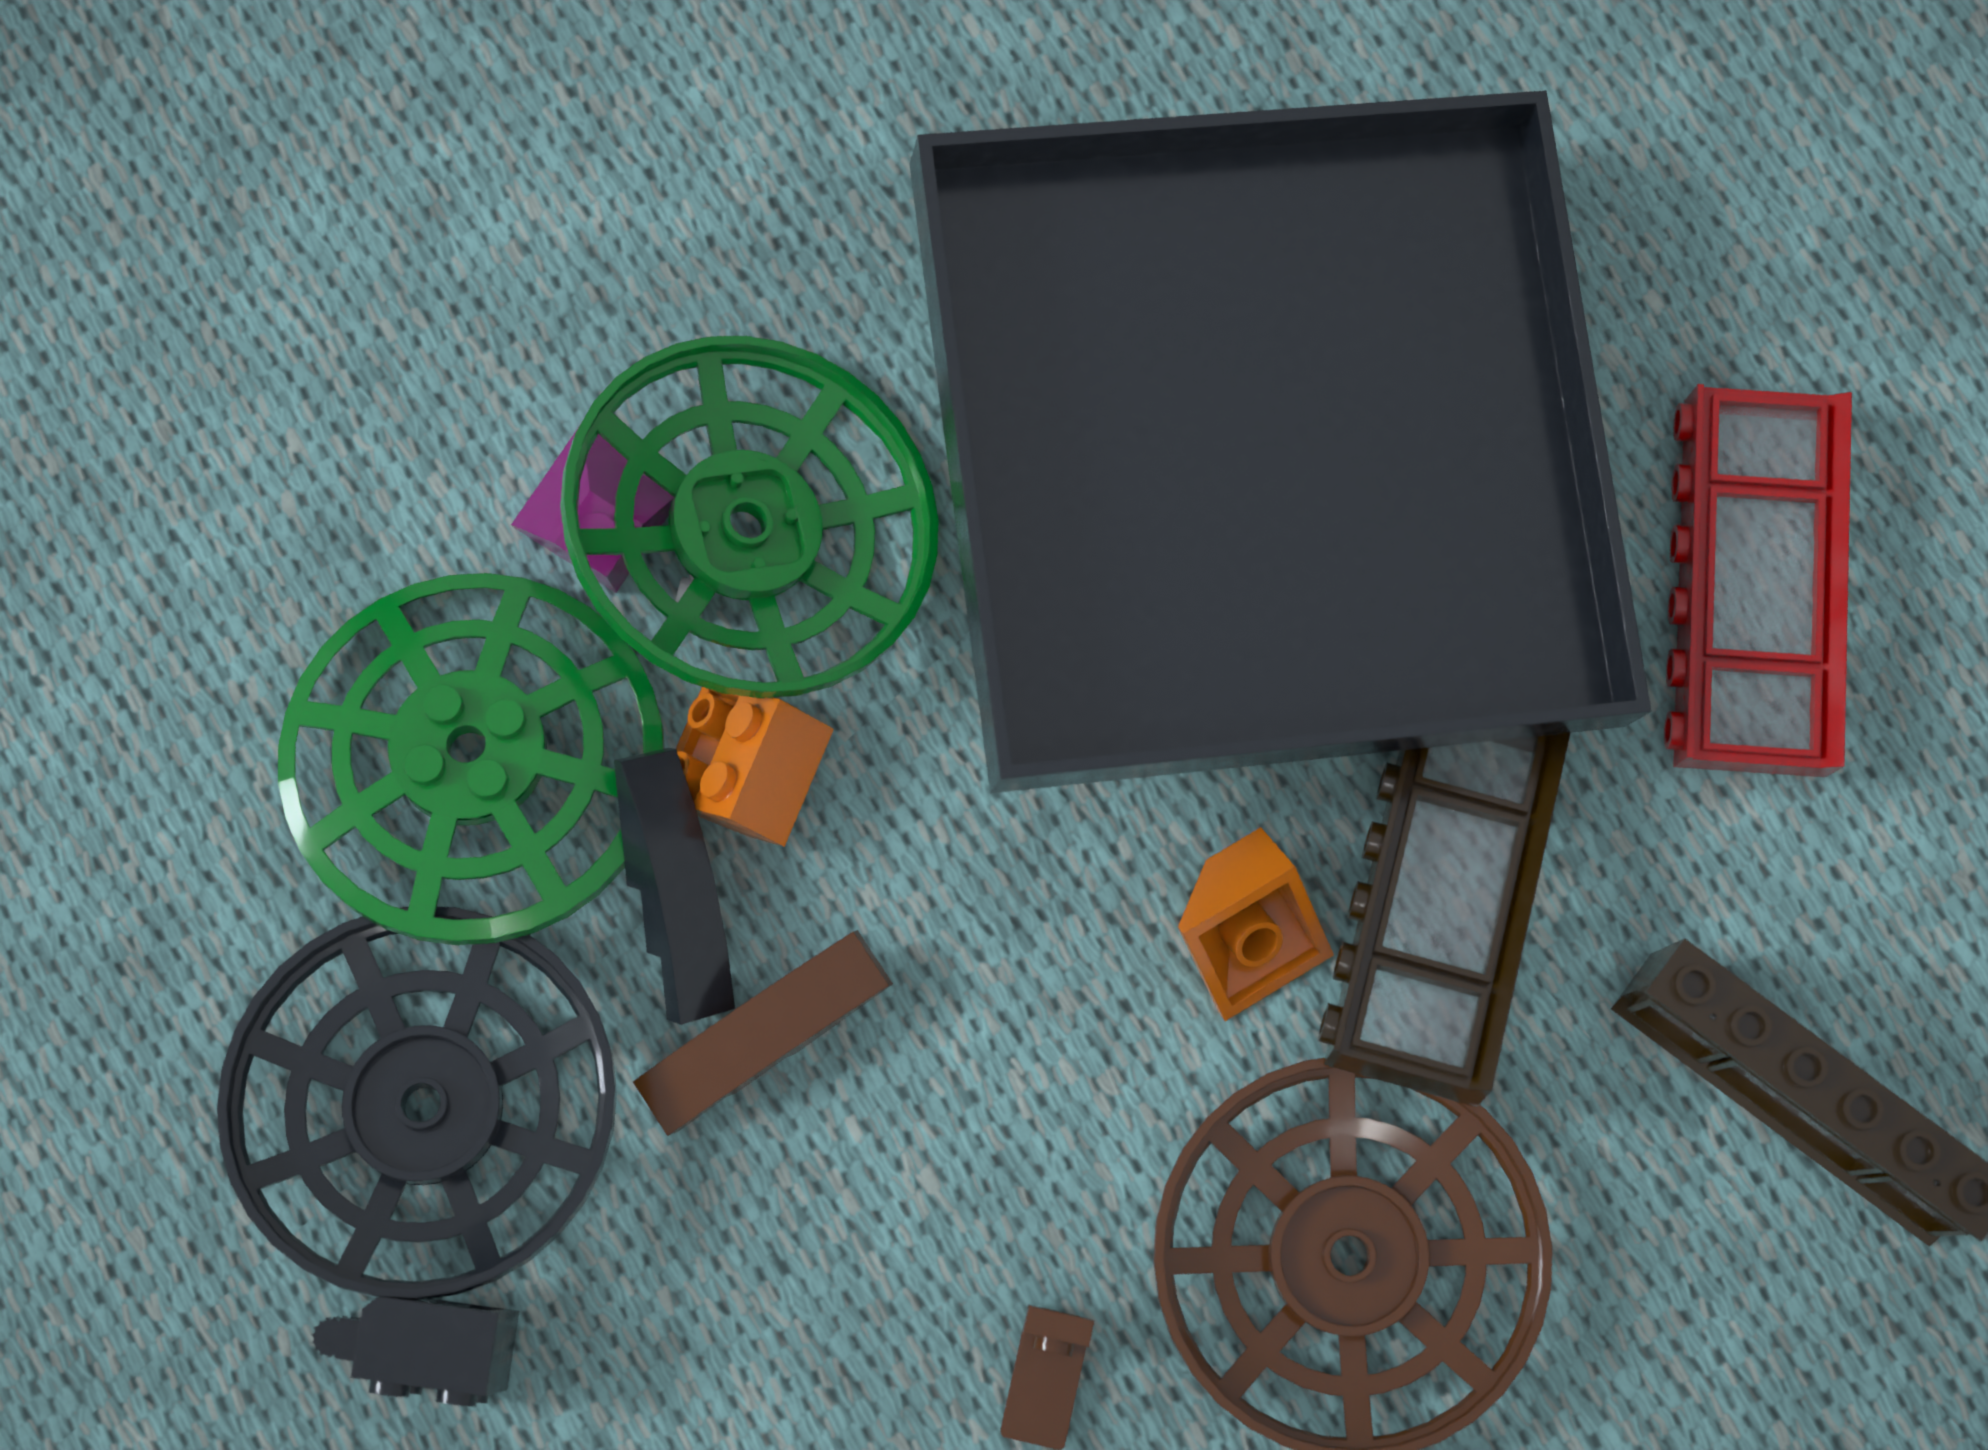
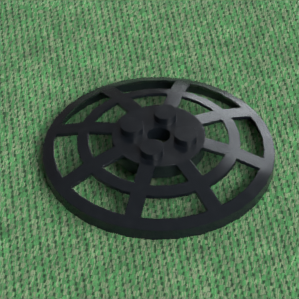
M437 906L435 913L436 918L451 920L493 917L457 907ZM402 907L400 909L408 911L409 907ZM362 916L344 922L308 942L281 964L252 998L233 1033L221 1070L217 1101L220 1149L230 1183L248 1217L272 1246L306 1272L341 1289L375 1298L382 1296L404 1300H425L458 1295L495 1282L531 1261L564 1231L585 1204L603 1169L614 1132L617 1086L613 1053L602 1019L581 982L556 954L532 936L526 935L492 944L472 945L463 974L451 971L418 970L397 973L384 978L368 942L399 933L384 929ZM500 946L520 955L543 972L567 998L577 1017L542 1035L537 1024L517 1002L498 988L488 984ZM344 954L359 989L347 995L330 1009L308 1034L302 1046L265 1032L276 1011L299 984L322 965ZM423 991L455 994L443 1027L432 1025L405 1027L393 997ZM480 1004L491 1008L507 1020L521 1036L525 1045L490 1062L482 1050L468 1039ZM368 1009L381 1038L364 1051L354 1066L323 1055L326 1047L338 1032L358 1014ZM587 1041L595 1061L598 1087L596 1126L590 1149L555 1138L561 1098L558 1072L554 1059ZM255 1056L291 1071L287 1083L284 1106L286 1138L290 1150L251 1164L245 1145L243 1107L247 1076ZM535 1069L539 1078L541 1097L539 1123L536 1132L501 1120L503 1114L501 1086ZM311 1080H315L343 1091L342 1118L344 1128L310 1142L307 1130L306 1107ZM421 1088L436 1090L440 1096V1107L436 1115L424 1122L410 1120L405 1110L409 1096ZM491 1145L524 1156L525 1159L508 1183L490 1199L480 1204L467 1170L473 1167L485 1155ZM357 1152L367 1164L379 1172L381 1176L365 1210L357 1207L341 1195L326 1178L320 1167ZM544 1163L579 1174L570 1194L549 1221L521 1246L500 1257L488 1222L500 1216L521 1198L538 1176ZM300 1175L307 1188L326 1209L344 1223L356 1228L338 1264L318 1255L295 1237L270 1208L261 1189ZM442 1182L455 1215L448 1219L423 1223L391 1220L407 1184L430 1185ZM463 1235L475 1267L474 1270L457 1276L425 1281L387 1280L364 1274L381 1238L397 1242L424 1243Z

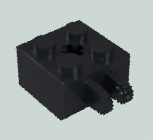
M378 1296L362 1308L361 1317L347 1318V1316H343L340 1318V1316H336L333 1319L326 1317L325 1321H319L320 1324L314 1326L315 1332L311 1334L313 1336L311 1343L315 1344L314 1350H319L320 1355H327V1358L334 1355L335 1359L353 1361L350 1378L370 1380L369 1393L393 1397H409L410 1394H422L423 1388L437 1389L436 1402L476 1407V1403H487L488 1395L506 1391L508 1388L519 1310L438 1299L404 1300Z

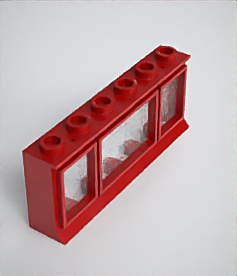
M1697 384L1684 400V403L1677 404L1674 414L1673 436L1675 441H1683L1682 464L1675 465L1672 476L1671 495L1674 502H1681V525H1674L1672 529L1669 554L1671 563H1679V587H1672L1669 594L1668 622L1670 625H1678L1677 649L1669 650L1666 662V683L1668 687H1676L1675 711H1668L1664 725L1665 748L1674 750L1673 767L1827 777L1845 767L1852 392L1818 395L1704 387V384Z

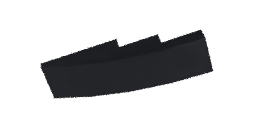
M665 748L614 760L626 883L627 886L641 891L647 953L661 957L667 1020L682 1025L735 1009L728 948L714 875L698 814L677 750Z

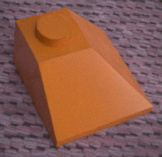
M1261 827L1206 859L1179 922L1178 929L1219 1014L1224 1021H1227L1334 956V953L1296 867Z

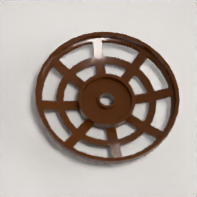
M1325 1058L1305 1060L1269 1072L1233 1093L1204 1119L1181 1150L1165 1183L1155 1221L1153 1266L1158 1302L1170 1337L1190 1373L1218 1405L1249 1429L1284 1447L1294 1450H1420L1440 1443L1475 1422L1504 1395L1525 1366L1543 1327L1551 1292L1553 1248L1547 1211L1533 1172L1510 1135L1480 1104L1478 1107L1414 1090L1442 1104L1457 1116L1454 1122L1430 1146L1420 1137L1395 1125L1370 1118L1355 1117V1078H1374L1323 1065ZM1328 1079L1329 1118L1314 1120L1291 1128L1268 1141L1258 1151L1229 1124L1245 1109L1274 1092L1306 1081ZM1477 1136L1493 1152L1512 1185L1523 1216L1526 1237L1485 1238L1483 1223L1475 1200L1460 1174L1451 1165ZM1356 1138H1366L1388 1144L1408 1154L1416 1161L1391 1188L1376 1180L1357 1176ZM1321 1139H1329L1330 1178L1313 1183L1299 1192L1272 1166L1277 1159L1299 1146ZM1212 1144L1239 1170L1230 1182L1219 1205L1212 1232V1247L1173 1248L1174 1225L1183 1191L1199 1158L1209 1145ZM1435 1180L1442 1185L1455 1207L1464 1239L1427 1240L1422 1222L1411 1205ZM1254 1185L1281 1211L1273 1227L1270 1245L1231 1246L1238 1211L1248 1191ZM1344 1236H1352L1360 1240L1367 1252V1260L1362 1270L1349 1276L1337 1271L1331 1262V1249L1334 1243ZM1527 1264V1286L1519 1320L1503 1354L1491 1369L1460 1341L1468 1332L1480 1306L1486 1282L1487 1265ZM1465 1265V1277L1460 1298L1450 1320L1443 1326L1416 1301L1424 1288L1429 1266ZM1271 1271L1276 1289L1285 1302V1305L1261 1332L1254 1327L1241 1305L1233 1279V1273ZM1213 1273L1214 1286L1223 1313L1236 1336L1246 1346L1245 1351L1222 1377L1208 1364L1188 1330L1177 1297L1174 1277L1176 1274ZM1398 1321L1426 1346L1419 1354L1399 1366L1379 1373L1368 1374L1365 1335L1384 1330ZM1306 1322L1321 1331L1338 1335L1341 1375H1331L1309 1369L1287 1358L1280 1351ZM1441 1362L1445 1363L1473 1389L1458 1404L1426 1423L1394 1434L1373 1436L1370 1395L1386 1393L1409 1385L1434 1370ZM1268 1367L1278 1376L1302 1388L1327 1395L1342 1396L1346 1437L1323 1436L1288 1426L1257 1410L1241 1396L1264 1369Z

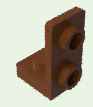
M1028 1304L1000 1433L1003 1437L1056 1450L1064 1448L1086 1347L1089 1348L1095 1322L1093 1319Z

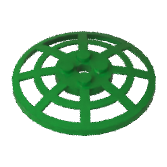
M709 336L676 343L643 357L615 377L592 403L576 431L563 470L560 509L565 544L577 578L595 609L623 641L652 664L686 682L716 692L753 698L799 696L832 687L862 672L886 653L912 622L931 584L938 555L939 520L934 491L921 454L902 422L876 393L850 372L816 353L781 341L751 336ZM742 364L773 369L804 380L820 389L821 392L802 420L790 413L767 405L743 401H728L723 365ZM697 367L702 405L688 408L670 416L652 429L644 439H641L614 414L627 399L648 384L677 371ZM842 404L858 416L883 441L900 468L904 486L866 494L863 483L850 461L831 440L823 435V432ZM732 423L762 426L782 433L789 437L776 458L757 451L737 450ZM706 426L712 456L698 463L687 475L658 453L678 436ZM599 434L628 460L622 471L615 496V528L580 529L578 514L580 480L589 450ZM810 452L832 473L844 493L845 500L818 504L807 482L797 473ZM643 474L674 497L669 511V525L634 527L635 495ZM910 510L913 527L912 562L905 590L899 602L896 603L863 586L869 576L874 557V519ZM737 512L751 514L758 520L761 526V535L748 538L738 534L731 525L730 515ZM853 524V557L849 572L845 578L814 559L821 545L823 530ZM675 551L683 567L694 578L678 603L654 579L643 560L642 554ZM587 555H622L625 566L639 590L660 613L667 617L651 641L635 629L608 599L592 572ZM798 581H801L832 599L829 604L814 616L794 626L785 628L775 596L787 591ZM715 593L732 599L749 600L758 632L728 629L707 622L700 618V615ZM849 608L884 625L873 640L849 659L821 673L803 676L791 645L802 643L823 633L842 618ZM688 633L724 647L744 650H765L777 681L755 682L727 678L693 667L673 655Z
M491 573L448 575L412 584L378 599L350 618L321 646L301 675L285 712L278 744V786L285 819L299 851L323 884L351 910L384 929L419 941L457 946L492 944L536 933L568 918L599 896L625 868L621 829L608 849L582 876L568 886L564 885L546 854L576 826L589 806L595 791L618 798L615 769L602 765L604 757V732L598 704L593 692L627 678L635 693L642 721L643 753L665 749L664 729L656 696L639 658L629 645L591 607L559 589L522 577ZM479 588L504 590L493 621L480 619L450 621L426 627L414 633L399 608L417 599L452 590ZM530 597L548 602L577 618L604 642L613 656L578 670L574 663L552 643L531 631L519 628ZM377 620L392 646L380 653L362 671L347 693L343 705L308 701L316 681L331 659L358 632ZM454 639H486L475 670L455 671L440 675L424 649L431 645ZM514 645L540 658L561 679L526 695L518 686L501 676L511 646ZM402 661L417 689L404 701L397 714L362 709L365 700L376 684L395 665ZM574 701L578 707L583 726L582 759L547 750L546 733L541 721L542 717ZM299 727L334 731L332 739V771L336 790L342 805L312 827L309 826L302 810L296 782V741ZM467 733H475L485 739V749L476 760L459 762L451 757V746L459 736ZM353 734L388 740V757L392 772L359 793L352 770ZM541 777L573 784L572 792L559 812L541 830L534 833L519 806L532 794ZM406 796L417 809L431 817L422 851L414 849L394 838L376 822L373 815L401 797ZM496 820L511 845V848L481 857H449L457 825H480ZM354 828H357L363 838L383 856L406 869L417 872L408 911L388 905L359 888L332 863L324 850ZM523 866L542 898V901L525 909L490 918L451 920L435 917L443 878L452 880L484 879L508 873Z

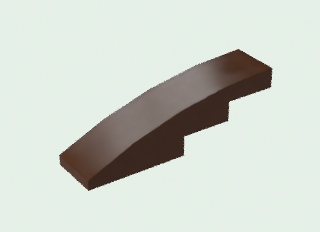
M853 931L736 1008L635 1079L633 1083L666 1135L669 1136L683 1129L726 1097L737 1093L783 1059L805 1048L893 985V983L859 931Z

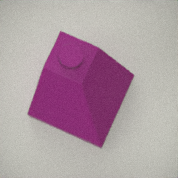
M576 431L511 524L512 527L571 565L573 564L565 544L560 504L563 470ZM599 434L589 450L580 480L578 506L580 529L615 528V496L622 471L628 460ZM645 474L640 478L635 495L633 516L635 528L662 526L669 516L671 503L674 498ZM587 555L592 572L598 582L617 593L629 575L622 555Z

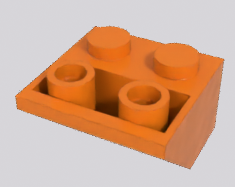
M702 687L698 697L690 706L688 721L676 746L698 817L745 836L785 847L834 729L778 698H753L723 694Z

